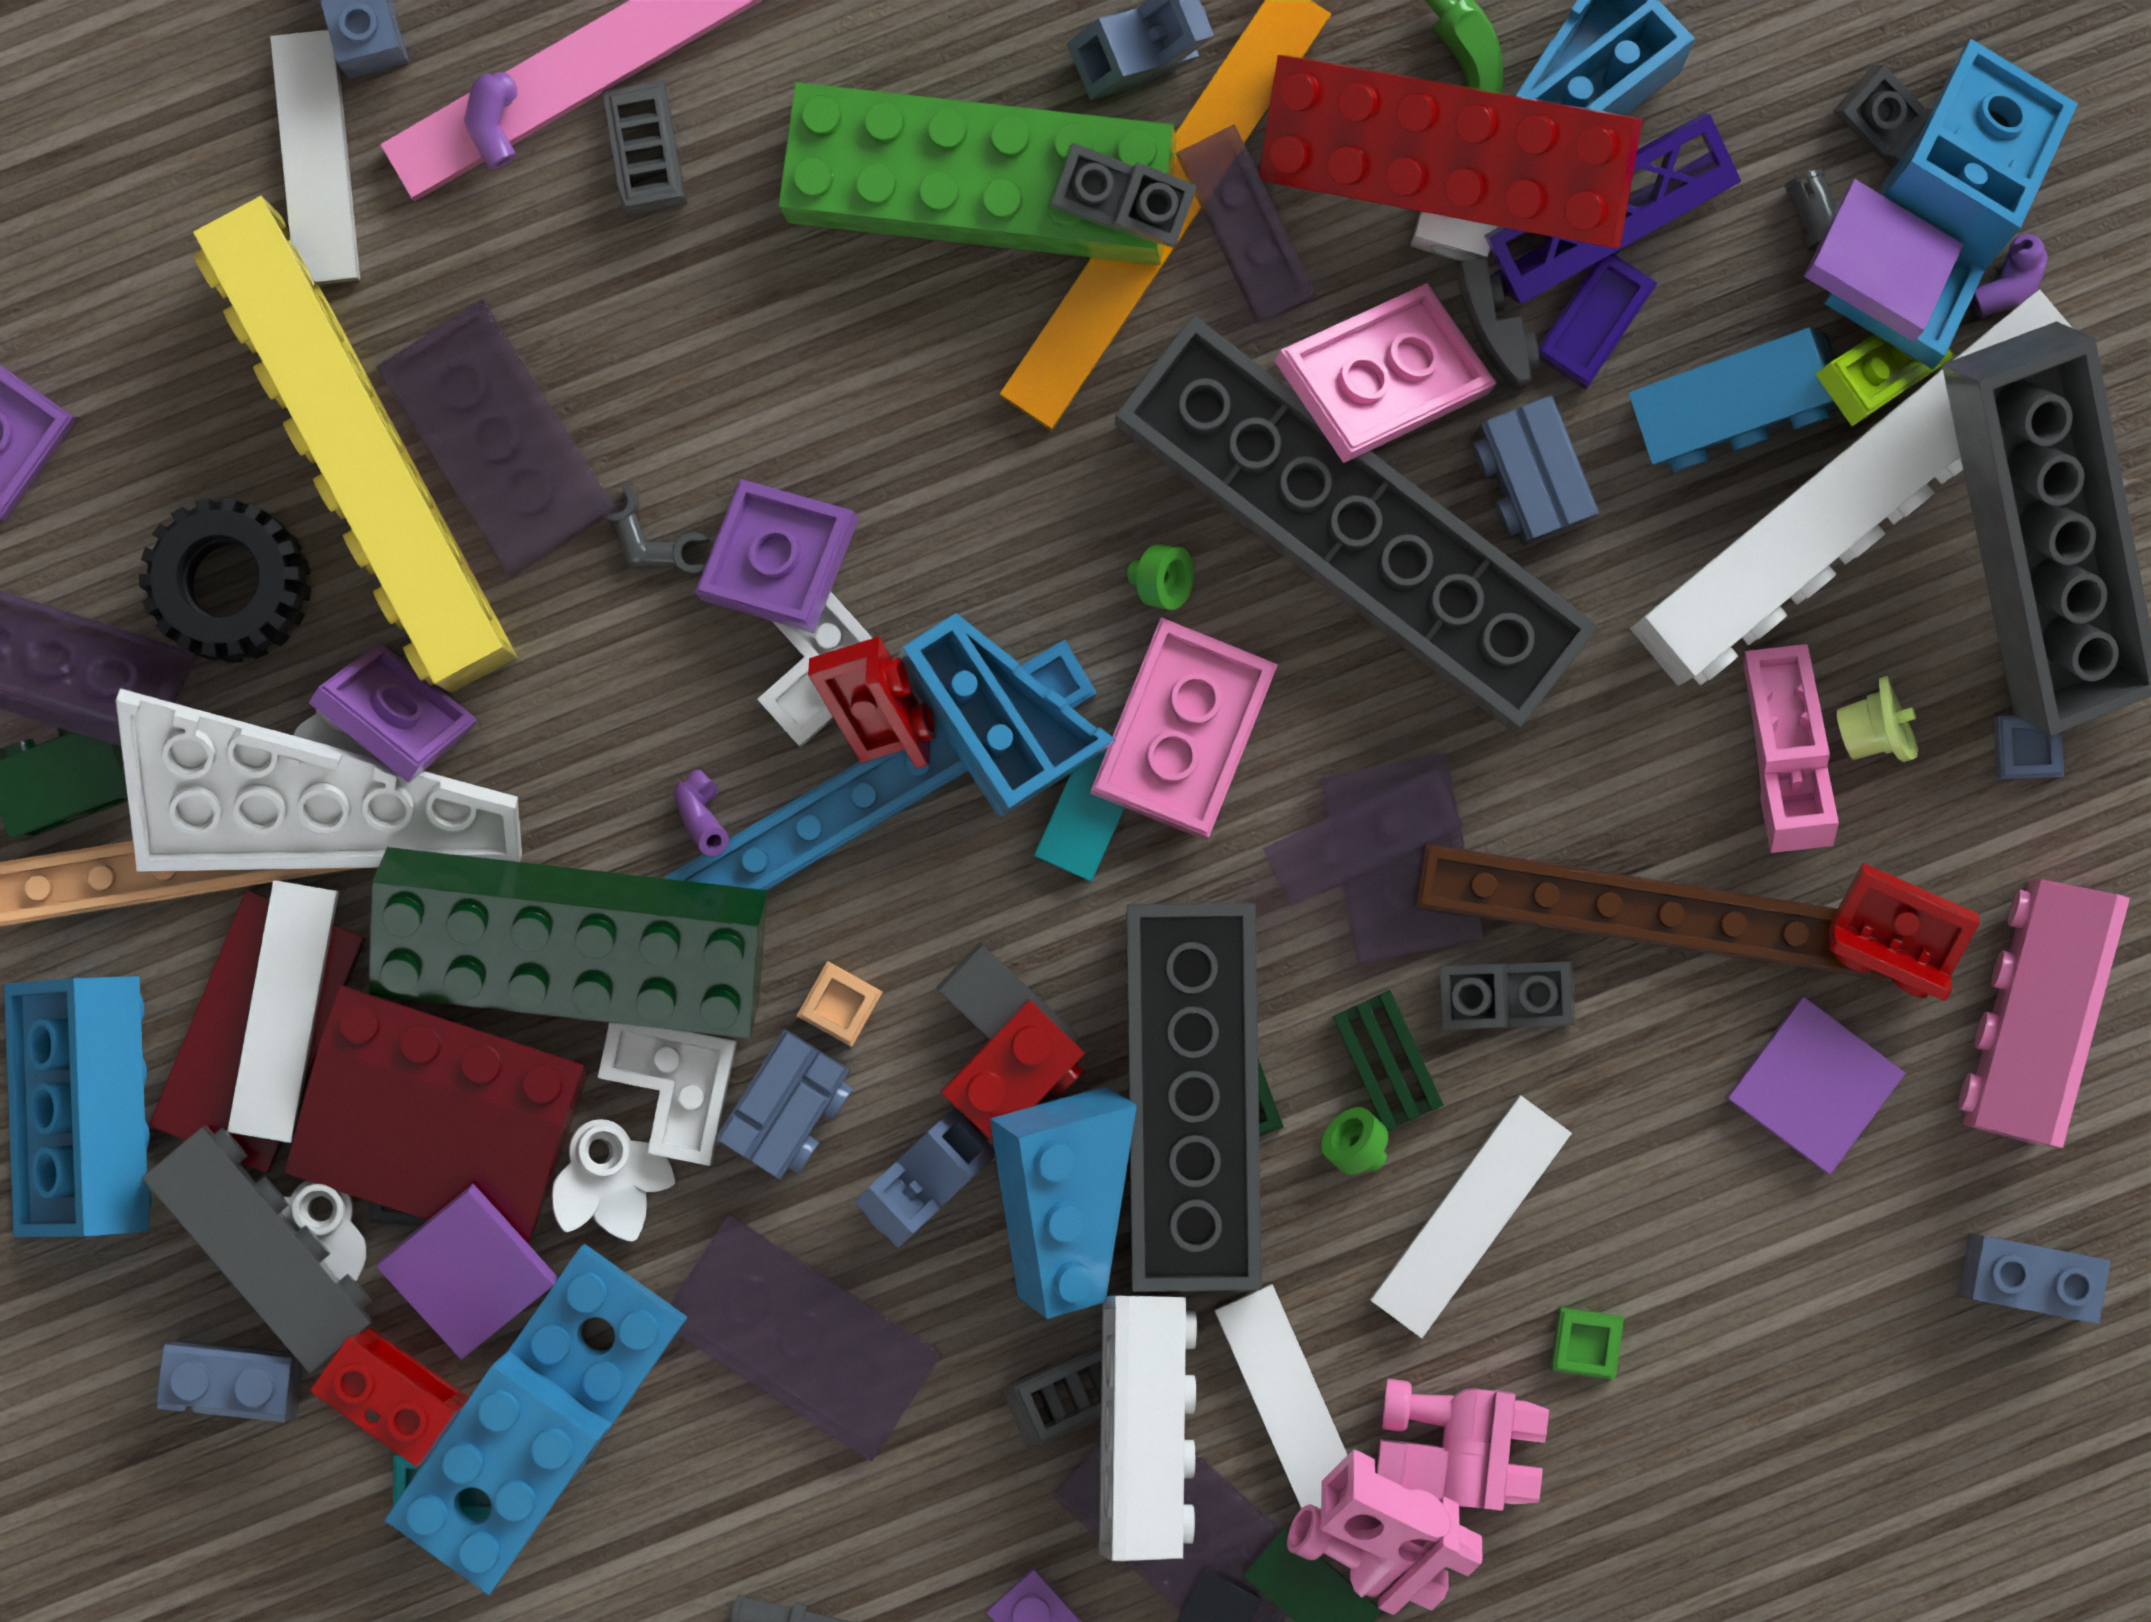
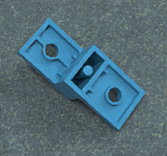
M1970 39L1959 53L1920 135L1885 178L1878 192L1964 244L1925 330L1913 342L1832 293H1829L1824 304L1934 370L1945 357L1984 271L2022 227L2078 103L1973 39ZM1989 111L1996 112L2004 117L2007 121V127L1997 123Z
M583 1244L510 1349L490 1367L384 1521L487 1595H490L564 1489L583 1469L688 1317L592 1248ZM598 1317L609 1322L615 1333L613 1346L607 1350L591 1348L585 1342L582 1335V1327L585 1320ZM474 1487L481 1489L488 1495L492 1506L489 1517L482 1520L472 1519L464 1514L459 1504V1496L463 1489Z

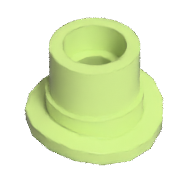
M1888 675L1879 678V692L1868 695L1867 699L1837 709L1840 733L1852 760L1882 752L1886 754L1894 752L1896 757L1902 762L1917 758L1918 747L1909 721L1916 719L1913 707L1902 709Z

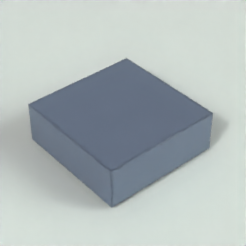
M2016 715L1994 717L1997 780L2064 777L2062 732L2049 736Z

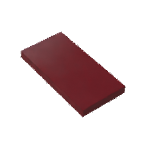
M249 890L245 891L149 1126L185 1141L204 1125H207L214 1134L222 1127L228 1131L269 907V898ZM333 925L303 1091L310 1077L317 1049L340 985L347 987L366 940V937ZM228 1132L247 1155L240 1163L264 1173L271 1172L283 1141Z

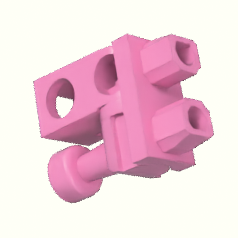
M1387 1378L1382 1429L1403 1432L1407 1429L1409 1420L1444 1427L1442 1446L1380 1439L1376 1474L1409 1490L1422 1489L1437 1497L1438 1500L1444 1496L1459 1503V1506L1503 1511L1504 1503H1539L1542 1467L1508 1464L1511 1439L1546 1442L1549 1409L1528 1401L1515 1400V1393L1498 1390L1470 1388L1464 1389L1455 1395L1412 1394V1385L1409 1381Z
M1355 1449L1322 1480L1321 1509L1311 1504L1304 1506L1294 1518L1287 1538L1288 1550L1293 1554L1307 1560H1316L1324 1553L1350 1568V1580L1354 1591L1362 1598L1365 1595L1374 1598L1380 1597L1378 1599V1608L1392 1615H1395L1409 1601L1432 1611L1444 1600L1449 1589L1448 1571L1444 1568L1448 1567L1469 1576L1481 1565L1483 1559L1482 1536L1459 1525V1503L1444 1496L1438 1500L1437 1497L1422 1489L1409 1490L1376 1474L1375 1459Z

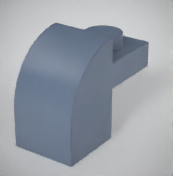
M1148 0L1137 9L1098 18L1066 44L1091 101L1134 89L1182 68L1199 57L1197 49L1212 39L1214 34L1208 22L1206 11L1199 0Z
M954 1107L854 1202L868 1216L872 1225L878 1231L884 1233L899 1248L995 1157V1150Z

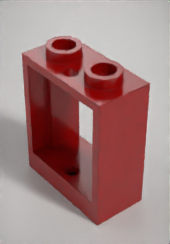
M373 1328L347 1337L310 1390L311 1393L416 1467L426 1461L469 1399L467 1394ZM368 1409H371L380 1416L378 1422L371 1423L367 1420L366 1412Z

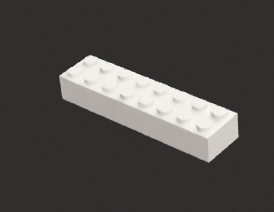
M2039 289L1953 360L2056 321L2069 327L2071 325ZM1943 369L1630 628L1677 686L1692 678L1699 685H1702L1707 680H1711L1738 657L1731 647L1742 638L1750 645L1756 639L1764 636L1787 616L1780 605L1789 598L1796 605L1805 598L1808 599L1837 575L1829 566L1834 560L1839 557L1846 565L1886 534L1878 525L1882 520L1887 517L1894 525L1903 517L1908 516L1935 493L1927 484L1934 477L1942 485L1952 476H1956L1963 470Z

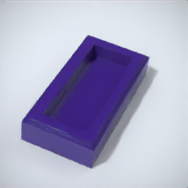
M1614 253L1596 262L1539 346V359L1586 390L1657 285V282Z

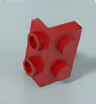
M880 636L809 658L808 676L860 763L905 750L916 769L930 764V740L936 739L937 736L934 716L925 702L920 704L917 702L911 691L910 678L903 661L900 658L892 659Z
M1862 863L1828 926L1830 950L1835 953L1836 958L1853 970L1867 973L1872 969L1892 978L1901 990L1912 996L1927 998L1928 995L1946 1001L1952 991L1951 975L1980 924L1979 914Z
M1028 999L940 1091L993 1142L990 1118L1035 1106L1050 1090L1056 1096L1062 1094L1082 1073L1083 1068L1077 1062L1085 1052Z

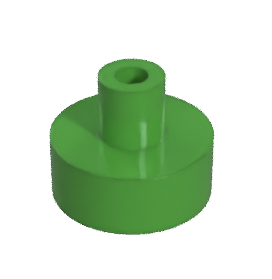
M1154 544L1144 552L1140 560L1131 562L1127 572L1128 581L1130 584L1137 586L1138 595L1145 605L1175 610L1186 602L1191 593L1194 582L1193 561L1189 552L1182 547Z
M1362 1107L1351 1108L1339 1114L1325 1130L1321 1142L1322 1153L1344 1174L1355 1175L1366 1170L1374 1172L1379 1170L1386 1162L1387 1154L1385 1148L1388 1142V1131L1385 1125L1369 1110Z

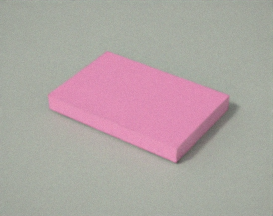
M1428 283L1282 349L1274 360L1343 463L1488 395L1497 384Z
M1161 617L1113 734L1115 740L1107 749L1090 794L1207 841L1278 664Z

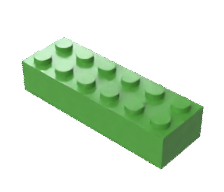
M795 82L779 208L786 221L790 224L1161 266L1162 244L1137 238L1048 207V203L1068 148L1072 143L1132 166L1139 162L1172 175L1176 149L1174 126L1167 123Z

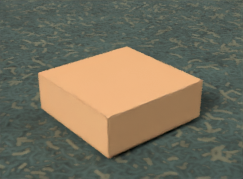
M827 961L799 1010L797 1017L853 1047L883 991Z

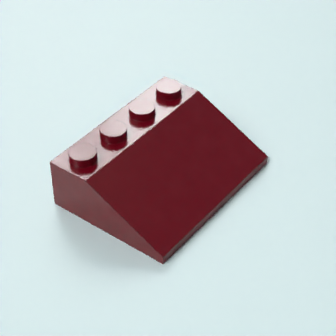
M340 985L317 1049L284 1173L314 1184L329 1186L338 1192L427 1221L470 1185L474 1184L530 1245L589 1072L583 1064Z

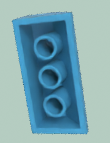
M139 976L68 978L4 984L13 1237H85L150 1232L149 1212L152 1206V1195L149 1186L142 1179L147 1173L146 1149L149 1144V1129L145 1122L144 1085L147 1078V1068L142 1053L141 1022L144 1017V1002L140 995Z

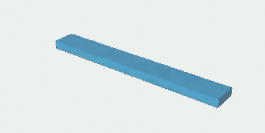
M1065 639L1019 666L1049 691L1053 689L1068 701L1066 704L1072 709L1097 695ZM936 723L937 736L936 739L930 740V764L928 766L916 769L905 750L863 763L859 761L729 838L728 847L722 854L714 857L702 854L665 876L664 879L770 890L967 773L968 770Z

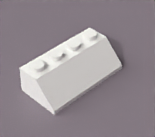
M1107 1296L1106 1302L1102 1303L1099 1554L1112 1561L1183 1558V1544H1192L1194 1540L1193 1505H1184V1479L1194 1478L1195 1443L1194 1440H1184L1185 1414H1194L1196 1381L1194 1375H1185V1349H1195L1197 1319L1195 1311L1186 1310V1297Z

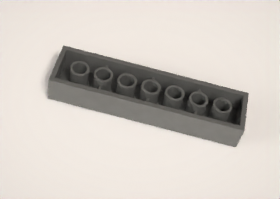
M1195 315L1190 318L1115 415V426L1513 733L1524 725L1599 627L1373 452L1368 451L1343 463L1297 394Z

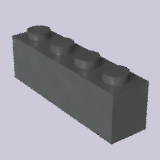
M204 1125L146 1173L142 1179L309 1374H311L340 1349L347 1337L359 1333L370 1324L372 1318L364 1309L372 1301L348 1273L339 1280L328 1268L323 1260L331 1253L307 1225L297 1231L281 1212L289 1204L277 1188L265 1176L258 1182H255L239 1163L247 1155L235 1139L223 1127L214 1134L207 1125Z

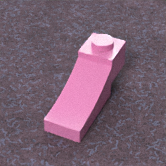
M1808 644L1745 651L1743 668L1757 750L1761 787L1760 801L1770 852L1776 853L1834 846L1839 821L1828 772L1830 752Z

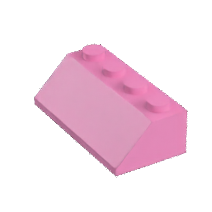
M2043 879L2028 881L2026 891L2017 890L2008 916V925L2015 927L2009 952L2004 950L2000 952L1992 974L1991 986L1999 989L1993 1013L1984 1012L1976 1033L1975 1048L1982 1050L1976 1074H1967L1959 1096L1958 1108L1959 1110L1966 1111L1962 1125L2033 1145L2063 1148L2130 901L2129 897Z

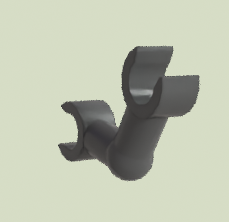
M624 482L622 483L628 501L625 509L618 513L609 512L603 497L596 493V509L602 517L613 524L624 551L625 562L634 569L644 567H679L689 575H702L705 565L687 564L684 559V553L691 544L710 543L711 541L700 533L691 532L684 534L676 542H647L636 517L639 507L638 496L629 485Z

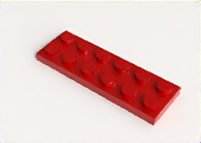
M1278 55L1258 181L1617 248L1621 246L1643 118L1297 56Z

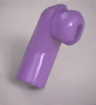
M497 72L493 75L485 73L472 84L464 116L465 127L490 170H495L508 164L517 156L499 124L503 108L509 106L517 97V87L514 80L503 72Z
M2023 234L2016 237L2010 243L2009 252L2007 253L2000 278L1976 288L1971 303L1979 319L2018 306L2038 291L2047 266L2048 256L2043 242L2037 236Z
M694 770L684 782L678 781L673 796L689 837L703 854L712 857L718 856L728 847L729 836L706 807V804L717 796L718 787L702 770Z

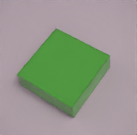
M1559 1307L1550 1370L1616 1380L1624 1317Z

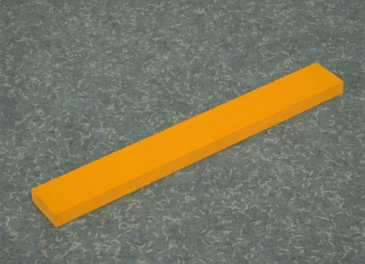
M1311 0L1264 1L1175 133L1176 149L1172 176L1197 185L1176 246L1163 245L1161 266L1091 258L1000 392L1002 399L1050 431H1053L1268 112L1277 56L1291 55L1304 58L1330 20L1331 13Z

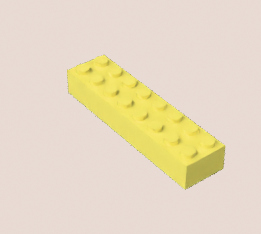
M259 196L193 231L202 250L193 254L201 273L211 288L216 287L224 299L229 298L232 306L224 309L223 313L241 344L246 343L253 354L257 352L262 362L253 366L255 374L271 400L276 399L282 409L287 407L292 418L283 422L284 428L301 456L306 455L311 464L317 463L322 474L314 477L313 482L330 512L336 511L341 520L347 519L352 530L343 534V538L359 567H366L371 575L375 573L382 586L373 590V594L391 625L396 623L400 630L405 629L412 642L404 646L403 650L418 678L421 681L425 679L430 686L436 684L446 691L454 693L517 659L518 656L323 291L318 283H314L304 261L290 241L289 228L283 217L262 196Z

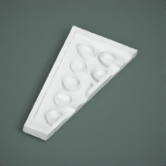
M124 689L119 690L116 706L137 872L379 867L387 847L520 862L522 847L517 796L425 771L408 783L382 761L374 757Z

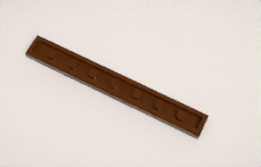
M1431 844L1423 845L1415 908L1894 982L1892 978L1872 969L1867 973L1853 970L1836 958L1835 953L1830 950L1828 926L1838 908Z

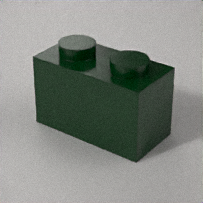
M87 716L58 727L59 738L36 746L34 739H27L0 749V815L9 838L25 841L128 802L121 738L116 725L103 721L95 723L93 716Z

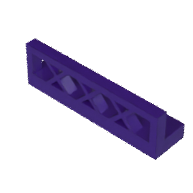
M1704 112L1637 150L1634 171L1641 168L1657 173L1658 176L1655 183L1629 197L1620 247L1609 248L1548 236L1544 245L1514 261L1506 243L1525 231L1498 227L1485 234L1484 237L1500 267L1494 274L1500 275L1504 294L1523 304L1740 183L1741 179L1711 115ZM1701 134L1709 152L1674 171L1673 168L1681 145ZM1664 155L1661 166L1650 163Z

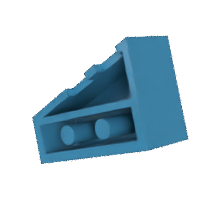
M1577 0L1568 18L1555 38L1551 40L1516 96L1627 115L1681 73L1695 38L1659 0Z
M1808 327L1628 392L1652 465L1665 466L1671 464L1674 473L1682 472L1709 462L1708 451L1730 444L1733 452L1741 451L1770 440L1769 431L1791 424L1795 431L1830 419L1829 412L1839 408L1815 375V373L1836 359L1828 334Z
M957 613L904 645L897 658L903 661L907 669L912 687L922 702L929 706L934 720L1000 819L1103 753L1115 740L1102 728L1099 727L1097 729L1066 704L1068 701L1053 689L1049 691L1019 667V662Z
M1107 1086L990 1118L1018 1298L1046 1319L1106 1302L1137 1107L1135 1103Z

